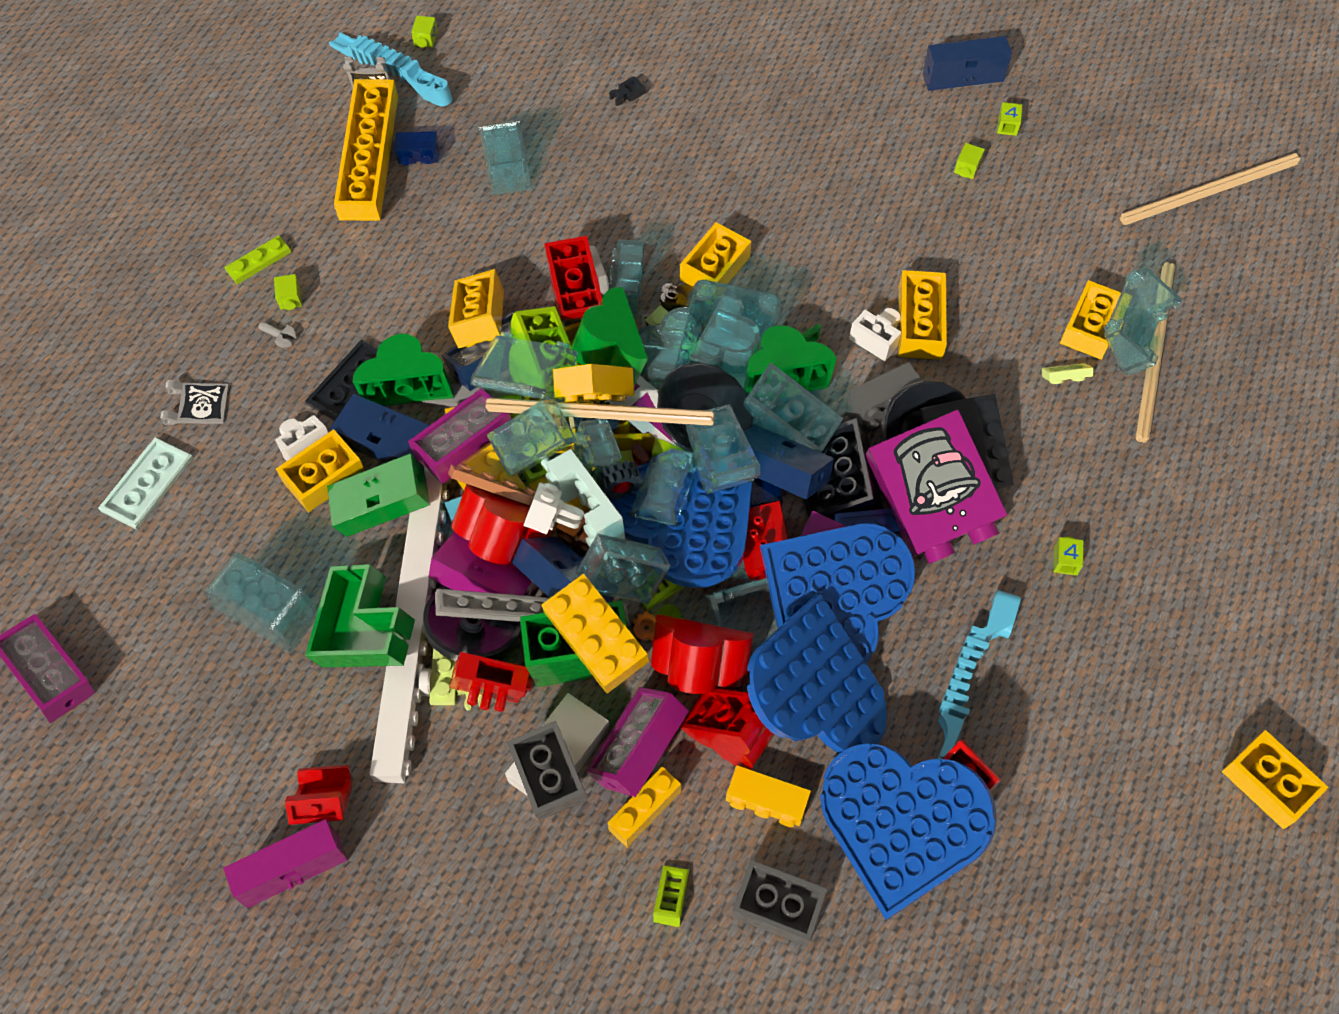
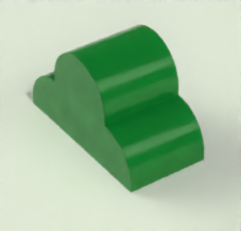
M615 287L609 289L604 294L600 305L590 307L585 311L573 340L571 351L576 361L581 365L598 364L633 368L635 387L648 358L623 287Z
M783 325L771 327L763 333L759 351L752 354L749 358L743 389L748 394L750 401L829 388L836 356L830 348L821 343L806 342L804 336L792 327Z
M396 334L385 339L378 347L376 358L362 363L356 369L353 376V383L360 397L384 407L417 403L425 400L454 398L453 388L441 359L433 353L423 352L419 340L410 334Z

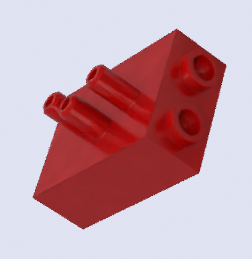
M780 501L750 508L746 550L743 558L749 580L759 581L767 578L760 545L789 539Z
M460 652L454 664L449 688L469 692L467 704L471 706L477 705L478 697L482 695L480 709L486 711L490 709L492 698H496L494 709L495 711L503 712L506 701L518 703L521 697L526 696L527 691L529 692L531 688L532 677L529 676V672L524 666Z

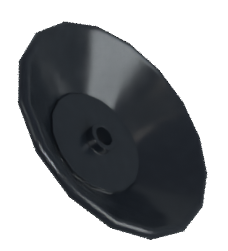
M702 362L682 364L667 374L658 390L657 408L714 412L715 420L713 425L661 422L663 429L673 442L692 456L708 460L728 458L731 439L753 426V409L748 394L735 377L718 366Z
M922 380L905 386L890 400L885 411L882 429L883 441L923 425L921 408L967 398L961 391L944 382Z

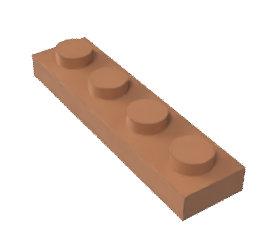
M459 463L458 466L451 464L448 474L452 479L529 506L536 493L535 489L526 487L525 490L517 487L518 484L504 479L503 482L495 480L494 475L484 471L481 474L472 472L473 468L465 464Z

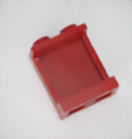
M349 765L298 769L299 785L296 794L287 796L285 800L289 825L317 823L325 819L328 822L343 820L352 791Z

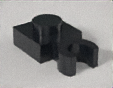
M633 76L618 84V89L611 90L609 92V99L616 98L615 105L619 106L623 104L625 99L631 102L645 94L646 87Z

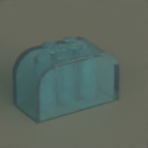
M240 553L233 554L203 591L215 609L289 653L294 650L314 624L318 612L312 600L297 586Z

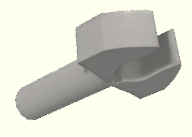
M265 322L259 324V329L276 337V345L282 348L292 346L291 341L284 339L283 336H291L297 340L296 333L291 326L287 325L284 329L280 330Z

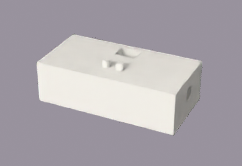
M567 693L542 725L544 726L554 721L557 722L577 772H579L610 731L607 719L569 693ZM514 762L505 773L506 778L510 784L527 795Z

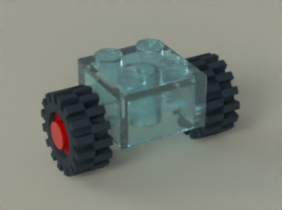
M600 401L599 403L603 405H612L608 401L606 403L605 401ZM574 417L577 432H575L574 445L571 446V450L609 500L613 498L614 500H619V497L623 499L628 494L630 496L633 495V491L637 492L643 483L637 465L633 461L628 463V460H624L623 463L620 462L622 456L613 432L619 426V420Z

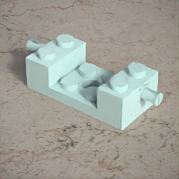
M570 449L552 460L548 457L543 459L541 465L548 472L546 473L547 480L550 484L556 486L558 490L562 491L560 499L564 503H568L578 497L580 503L583 506L587 505L590 509L588 513L584 514L586 525L583 526L588 535L586 541L592 550L596 549L600 556L606 553L609 558L616 556L618 551L615 548L626 542L623 519L573 451Z

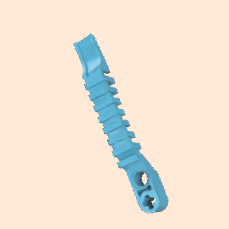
M340 32L336 39L329 42L331 47L348 57H353L354 60L358 59L361 64L365 62V64L369 65L371 63V65L375 66L377 57H385L387 71L389 72L391 69L392 75L397 76L398 74L403 82L407 80L426 101L438 106H447L453 101L447 81L423 71L418 61L415 59L412 61L410 56H404L401 52L397 53L395 49L390 50L386 45L383 47L382 43H375L373 39L368 40L367 36L362 37L359 35L358 38L354 39Z
M997 589L985 628L972 625L939 707L938 713H940L938 722L944 732V744L938 759H942L953 748L961 731L965 716L969 715L970 709L965 708L964 704L969 699L965 692L970 687V684L967 683L972 677V669L976 667L978 659L988 649L990 644L988 641L999 636L1009 638L1021 597Z

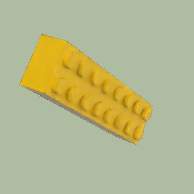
M354 79L334 200L339 220H381L398 102L394 80Z

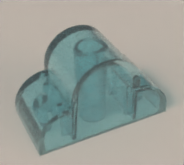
M519 119L478 126L491 196L532 190Z
M725 290L690 356V363L701 362L718 366L733 377L738 378L746 375L749 358L758 351L760 331L751 319L743 316L742 301L734 293Z
M681 307L673 309L663 317L659 326L649 325L638 330L648 358L642 373L649 379L657 392L668 373L682 364L693 363L702 325L690 308Z
M773 363L768 364L744 400L745 408L754 417L753 425L762 427L821 453L843 420L840 415Z
M730 404L706 410L714 412L715 420L713 425L686 424L698 475L706 494L753 482L754 478L760 476V464Z

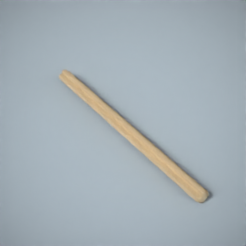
M1293 153L1121 214L1120 221L1123 225H1128L1298 165L1300 157H1298L1297 153Z
M1168 262L1164 263L1161 271L1136 432V440L1142 443L1148 442L1150 438L1175 265Z
M488 398L486 401V408L489 412L713 425L715 420L713 411L504 398Z

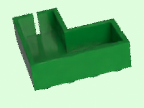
M352 565V567L331 566L305 657L322 668L404 666L409 647L406 640L411 639L415 619L400 607L378 608L386 576L372 565Z

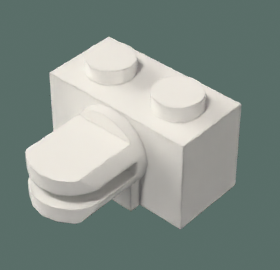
M886 308L877 316L864 310L852 323L849 339L883 361H886L899 343L901 331L896 328L899 326L900 314L891 308Z
M314 415L304 422L288 419L280 425L281 436L275 439L284 459L288 461L326 435L328 431L325 425Z
M539 483L524 526L545 534L548 533L549 529H553L555 522L576 529L581 524L580 520L583 519L584 512L577 507L564 503L560 499L562 491L558 490L556 486L549 483Z

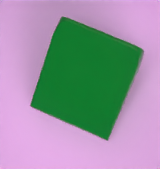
M814 325L801 333L806 342H815L819 339L821 325Z

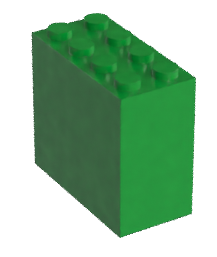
M623 601L607 603L629 630ZM545 613L520 617L525 664L537 687L595 679Z

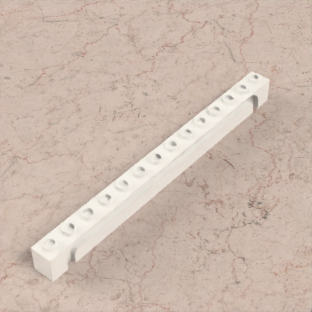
M425 467L430 505L410 513L396 607H400L413 617L415 623L411 639L406 640L409 647L404 666H386L370 776L374 782L405 783L406 776H409L411 773V760H408L409 751H413L415 746V737L412 735L413 726L418 724V712L415 711L416 702L420 703L421 701L419 675L421 669L425 668V665L422 664L423 656H426L428 652V642L425 641L426 636L423 630V612L428 599L432 595V588L436 589L437 581L428 576L431 558L438 551V545L443 544L441 524L446 523L444 504L449 501V490L446 489L447 483L452 481V478L441 484Z

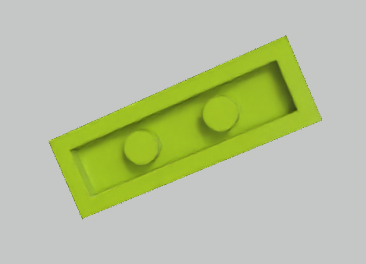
M278 235L224 268L234 282L239 284L290 254L291 250Z

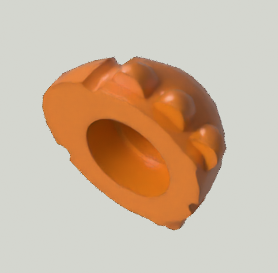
M645 611L643 615L638 614V618L633 619V631L639 639L653 640L656 618L654 615L649 614L648 611Z

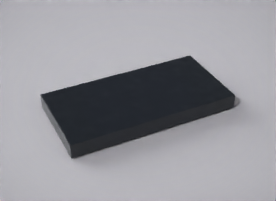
M361 339L305 400L306 404L335 421L353 394L360 396L353 383L354 373L362 363L376 358L378 348Z

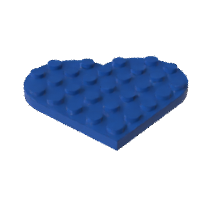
M647 463L637 466L643 481L637 492L633 491L634 494L631 496L629 494L626 495V498L622 499V497H619V500H614V498L609 500L623 519L625 537L635 542L648 544L649 556L654 568L666 580L679 586L690 588L709 587L730 577L741 565L745 555L753 468L690 464L692 471L688 472L676 463Z
M857 524L760 545L777 629L811 598L821 593L867 663L872 653L875 652L878 642L877 621L884 620L895 614L903 606L902 604L913 588L915 578L914 562L903 540L885 527L876 524Z
M821 593L811 598L759 645L752 654L747 671H750V685H747L749 698L758 718L772 733L780 738L786 737L794 739V741H802L818 735L829 748L836 752H843L852 746L860 744H878L886 729L887 720L884 690Z
M860 744L852 746L837 755L823 776L824 784L822 794H820V801L825 820L885 920L890 919L976 861L986 851L993 839L997 817L991 791L974 770L960 762L947 759H933L912 766L903 755L892 748L879 744Z

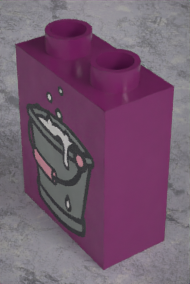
M958 410L868 449L865 456L912 558L924 553L928 563L931 564L956 553L951 543L956 538L968 534L972 544L975 545L1000 534L995 522L1007 516V513Z

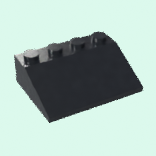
M995 394L971 397L920 409L923 424L958 410L995 490L1014 485Z
M857 418L795 440L799 444L834 458L829 483L808 499H804L808 519L812 511L834 520L833 515L838 513L883 509L878 482L865 456L870 448L867 429Z

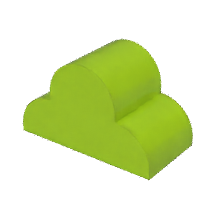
M556 307L514 312L511 319V336L514 346L510 353V369L513 379L519 388H531L538 396L554 394L553 369L579 366L572 354L571 344Z

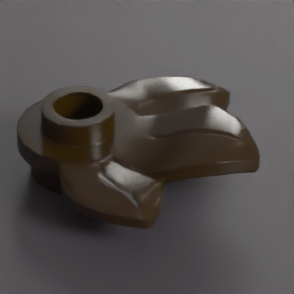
M673 282L665 283L662 286L660 302L664 309L673 311L678 307L689 309L690 307L698 306L692 299L695 295V289L692 286L683 284L677 287Z

